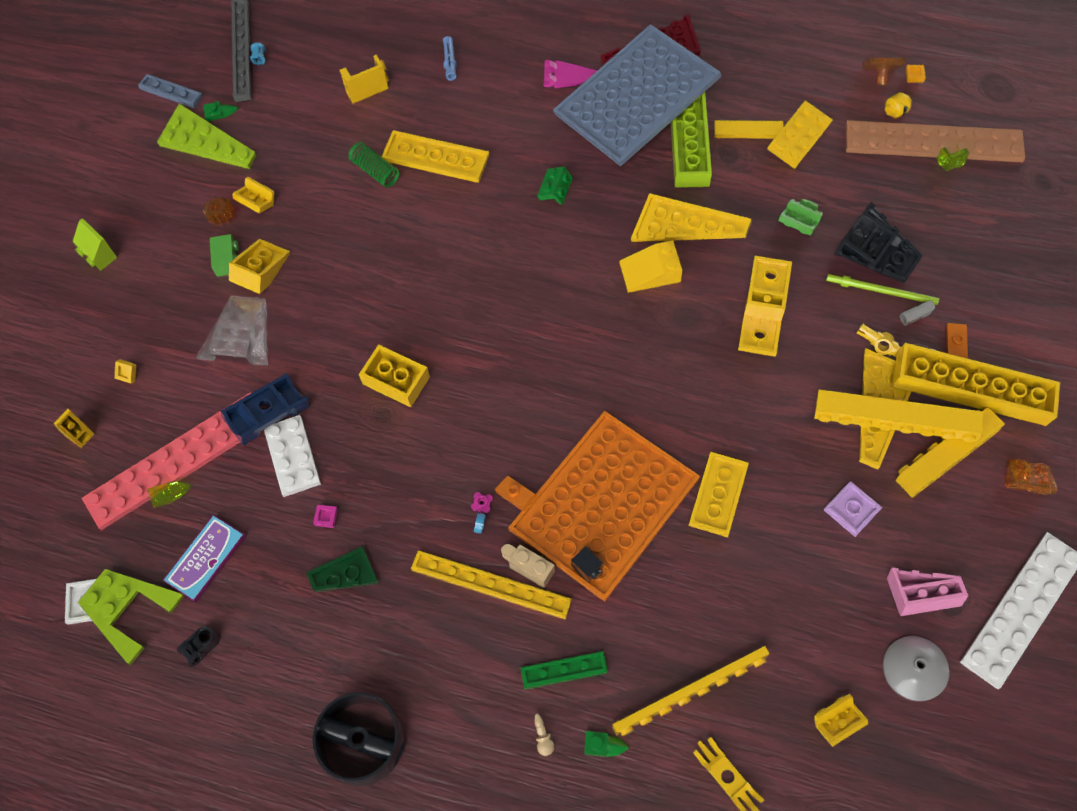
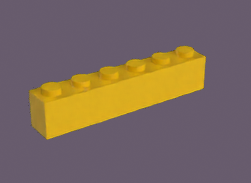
M987 407L982 411L984 412L983 431L978 442L942 438L943 441L940 444L935 442L927 449L929 451L927 454H919L913 460L914 463L911 466L906 464L898 471L900 475L896 481L914 498L997 434L1005 423Z

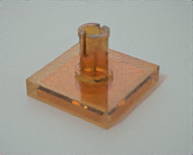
M870 58L862 63V70H878L877 85H887L888 70H896L904 66L905 58Z

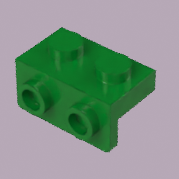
M564 166L547 169L537 197L540 200L555 199L559 205L563 204L573 179L572 175Z

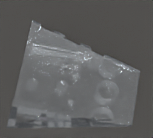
M230 296L198 352L196 359L215 361L216 355L246 357L250 364L268 366L266 299Z

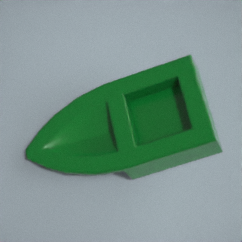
M219 101L203 105L207 122L228 117L239 109L234 105L220 104Z
M586 731L584 755L613 757L629 749V746L624 741L615 736L608 735V733Z

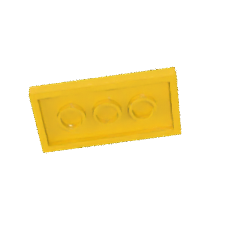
M805 100L767 149L795 169L833 119Z
M710 452L689 526L728 538L749 465L748 462Z

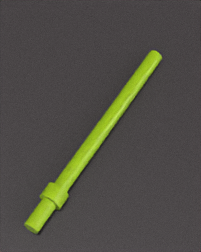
M828 274L826 281L838 283L840 286L847 288L851 286L924 303L931 301L934 305L939 303V298L854 280L845 275L841 277Z

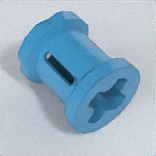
M253 43L251 45L252 55L250 60L255 65L264 64L265 46L261 43Z

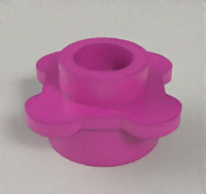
M480 492L475 493L471 509L488 513L493 497L490 494L482 495Z

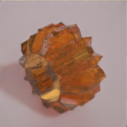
M215 196V199H209V203L204 204V215L207 221L215 226L218 224L223 226L224 222L229 223V219L234 218V207L231 201L223 196L220 198Z

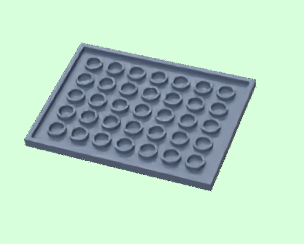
M650 24L555 107L553 112L614 162L622 166L720 79L721 72Z

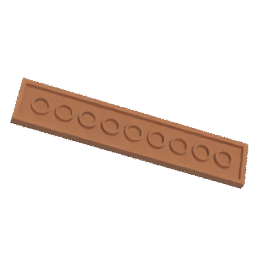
M849 120L845 124L846 152L1007 162H1023L1025 159L1023 130Z

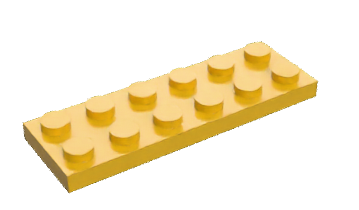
M393 130L381 157L389 163L479 183L490 155L489 151Z

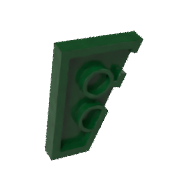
M363 547L306 572L315 593L379 584Z

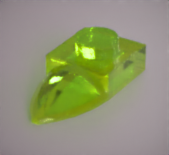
M169 482L148 488L147 491L153 509L173 503L181 498L189 490L190 485L182 482Z

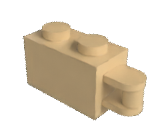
M506 544L501 549L503 558L509 561L512 570L545 589L555 573L554 564L520 544L518 548Z

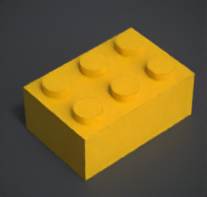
M379 344L359 373L363 385L409 407H412L430 378L426 366Z

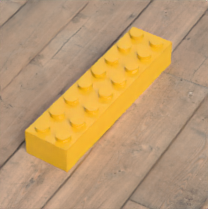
M904 343L897 352L892 387L981 410L988 407L994 413L1047 426L1057 418L1060 382Z

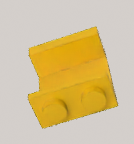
M377 55L373 56L375 67L356 75L350 76L346 67L340 69L346 93L352 104L388 89L387 82L389 79L386 72H384L386 66L383 60H379Z

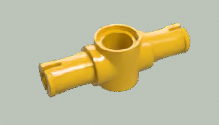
M864 323L856 333L870 341V344L875 346L878 354H888L889 356L893 355L896 357L897 352L901 348L898 345L899 343L894 341L892 334L876 332ZM886 341L889 343V345L883 346L880 344V342Z

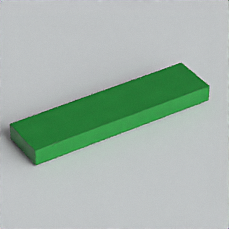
M603 651L520 667L524 690L608 673Z

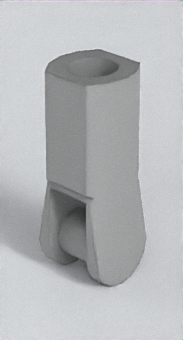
M927 301L918 307L916 306L901 313L899 318L903 325H909L929 316L935 309V305L933 302Z

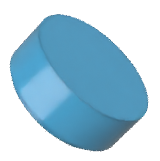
M477 514L474 527L475 533H482L485 514Z

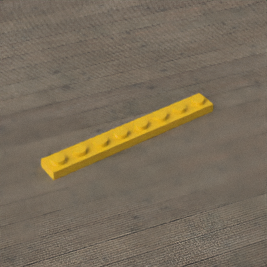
M766 646L614 723L612 728L616 735L621 733L622 736H625L634 731V726L638 724L644 726L652 722L653 716L659 713L661 716L668 714L672 711L671 707L679 703L680 706H683L691 701L690 697L696 694L700 697L710 691L709 687L715 684L718 687L729 682V677L733 675L739 677L748 672L747 668L752 665L755 668L767 662L766 658L770 653Z

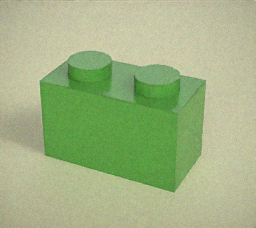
M231 234L211 237V267L217 277L229 275V263L238 256V242L234 241Z

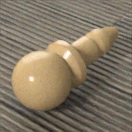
M535 714V726L539 735L535 738L538 741L537 750L541 755L548 756L554 751V743L549 739L551 737L550 734H546L542 718L539 714Z

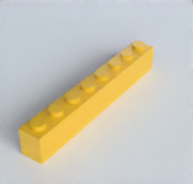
M819 390L814 419H819L822 422L835 421L843 425L856 424L864 428L877 427L885 431L898 430L906 434L913 432L920 433L923 436L934 435L941 436L944 439L955 438L962 439L965 442H978L983 431L984 412Z

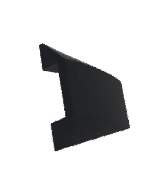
M871 201L836 248L834 254L905 283L923 255L907 238L904 239L899 234V230L895 226L892 227L888 223L887 217L883 213L880 214L875 209L876 205Z

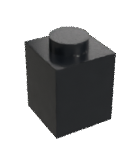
M586 546L571 559V566L588 583L592 579L594 581L597 580L603 573V562Z

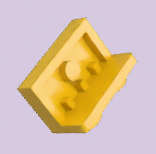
M247 177L245 178V186L233 192V199L260 214L274 206V191Z
M850 694L838 698L834 704L820 709L814 716L816 728L832 747L868 725V719L855 706L853 697Z

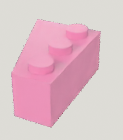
M891 568L887 576V581L900 616L960 607L968 597L961 576L933 573L932 575L923 574L912 570V572L900 571L899 568Z

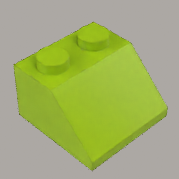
M83 218L80 219L73 238V242L77 246L75 250L81 257H87L85 260L92 268L96 266L101 271L117 259V256L104 238Z

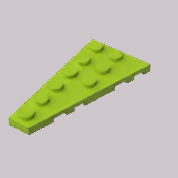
M181 104L177 106L157 141L159 146L247 169L251 168L256 158V153Z

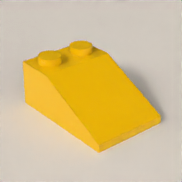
M258 239L229 263V281L261 294L270 286L290 255V251Z
M673 240L654 244L619 261L628 293L681 282L682 267Z

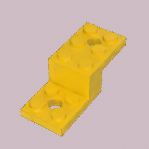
M760 256L754 257L738 346L739 351L776 357L781 321L786 308L792 267L791 261ZM766 274H773L775 278L769 279L766 277ZM755 333H763L765 337L759 339L755 336Z

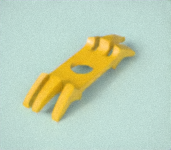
M712 737L708 739V742L716 755H718L717 757L699 741L697 744L710 763L708 764L697 750L693 752L694 755L729 795L740 811H747L738 800L740 797L752 811H759L745 792L747 791L760 803L764 799L735 769L725 754L718 748ZM725 770H730L734 774V781L730 784L723 782L721 774Z

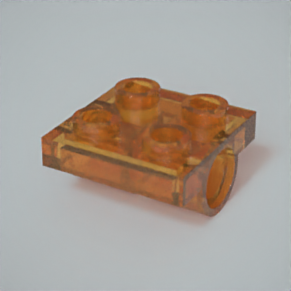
M1008 459L1005 486L1007 488L1028 490L1029 492L1046 495L1056 494L1058 487L1050 466L1043 463H1030L1021 459Z

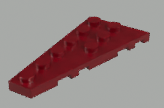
M689 14L685 15L680 21L675 20L671 22V25L665 28H658L659 31L696 56L701 54ZM616 48L601 55L602 66L623 48Z

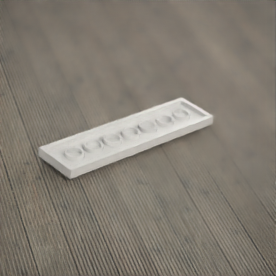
M1050 533L1044 534L960 663L996 689H1000L1076 572L1077 551Z

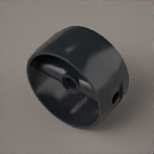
M349 693L333 700L319 715L313 731V749L319 765L330 777L349 786H367L384 779L397 766L404 749L405 735L400 717L385 700L369 693ZM354 704H378L386 708L393 719L395 740L335 717L344 709ZM358 734H364V741L356 745L355 737ZM325 740L382 760L384 764L373 773L364 777H341L332 769L327 760Z

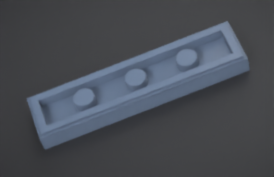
M146 74L138 85L143 91L194 109L203 98L202 93L149 74Z

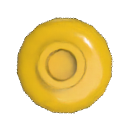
M901 92L891 96L885 102L886 114L893 118H899L908 113L911 109V98Z

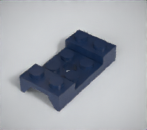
M286 373L221 410V416L244 446L259 437L260 431L289 414L295 416L307 409L309 401L306 396L302 397L296 390L289 375ZM263 404L270 405V408L262 410L260 409V406Z

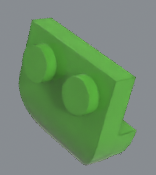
M792 199L780 215L778 221L811 236L817 228L823 213L818 211V205L809 200L801 199L800 202H795Z

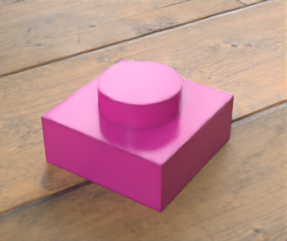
M317 505L313 522L314 526L334 528L338 508Z

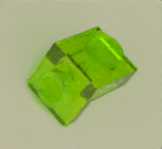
M944 147L941 148L937 160L945 171L953 168L962 167L970 153L965 148L950 154Z

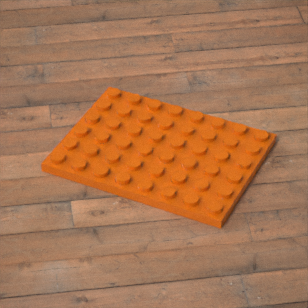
M604 411L535 494L536 498L524 511H521L511 523L508 530L606 602L698 482L700 476ZM585 546L603 562L602 575L595 581L592 579L589 583L571 566V559Z

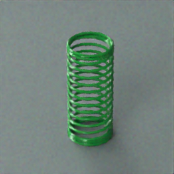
M363 142L356 143L350 149L349 160L385 188H389L396 183L399 177V170ZM363 144L362 146H360V147L356 150V152H355V154H354V158L352 159V154H353L354 150L356 149V147H358L359 145ZM361 147H364V148L358 153L357 158L355 159V155H356V153L358 152V150H359ZM395 170H396V175H395L394 179H393L390 183L384 184V183L388 182V181L393 177V175H394V173H395ZM393 171L392 176L387 181H385V179L388 178V176Z

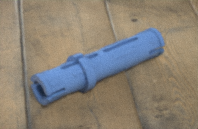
M447 36L443 38L444 68L446 69V78L448 80H455L457 63L454 59L453 38Z

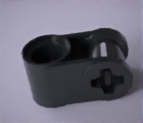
M207 626L200 627L193 635L179 645L177 652L183 654L188 660V665L193 667L200 663L219 644L220 635ZM210 633V639L204 642L205 636Z

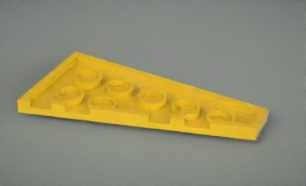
M649 193L632 234L631 242L746 238L752 219Z
M865 348L862 395L908 401L911 391L892 387L895 360ZM861 427L859 462L878 470L895 430L885 431L877 427Z

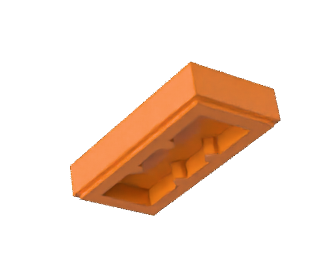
M946 324L947 354L968 359L966 324Z
M509 476L494 489L497 494L522 511L536 498L533 492Z

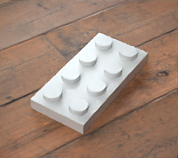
M298 415L265 428L264 432L283 497L321 485L302 417Z

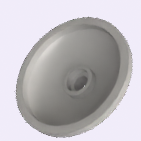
M919 636L902 637L893 642L885 652L883 658L884 676L890 687L900 696L912 701H927L935 698L945 689L949 680V665L941 649L930 640ZM917 662L923 664V669L918 668Z

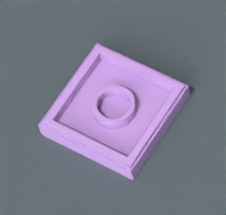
M850 481L824 508V511L856 537L882 507Z

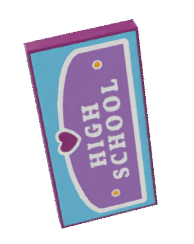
M213 515L163 581L196 603L246 536Z

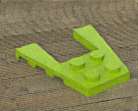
M105 569L78 601V604L126 663L131 666L144 650V647L114 628V623L139 592L171 614L184 596L181 593Z

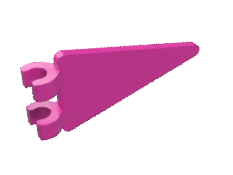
M545 60L544 87L554 85L555 88L582 85L597 70L558 60L555 63Z

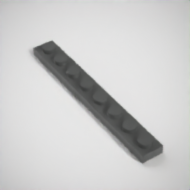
M231 0L233 98L235 102L251 100L248 0Z

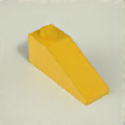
M69 409L54 422L55 427L80 448L94 435Z

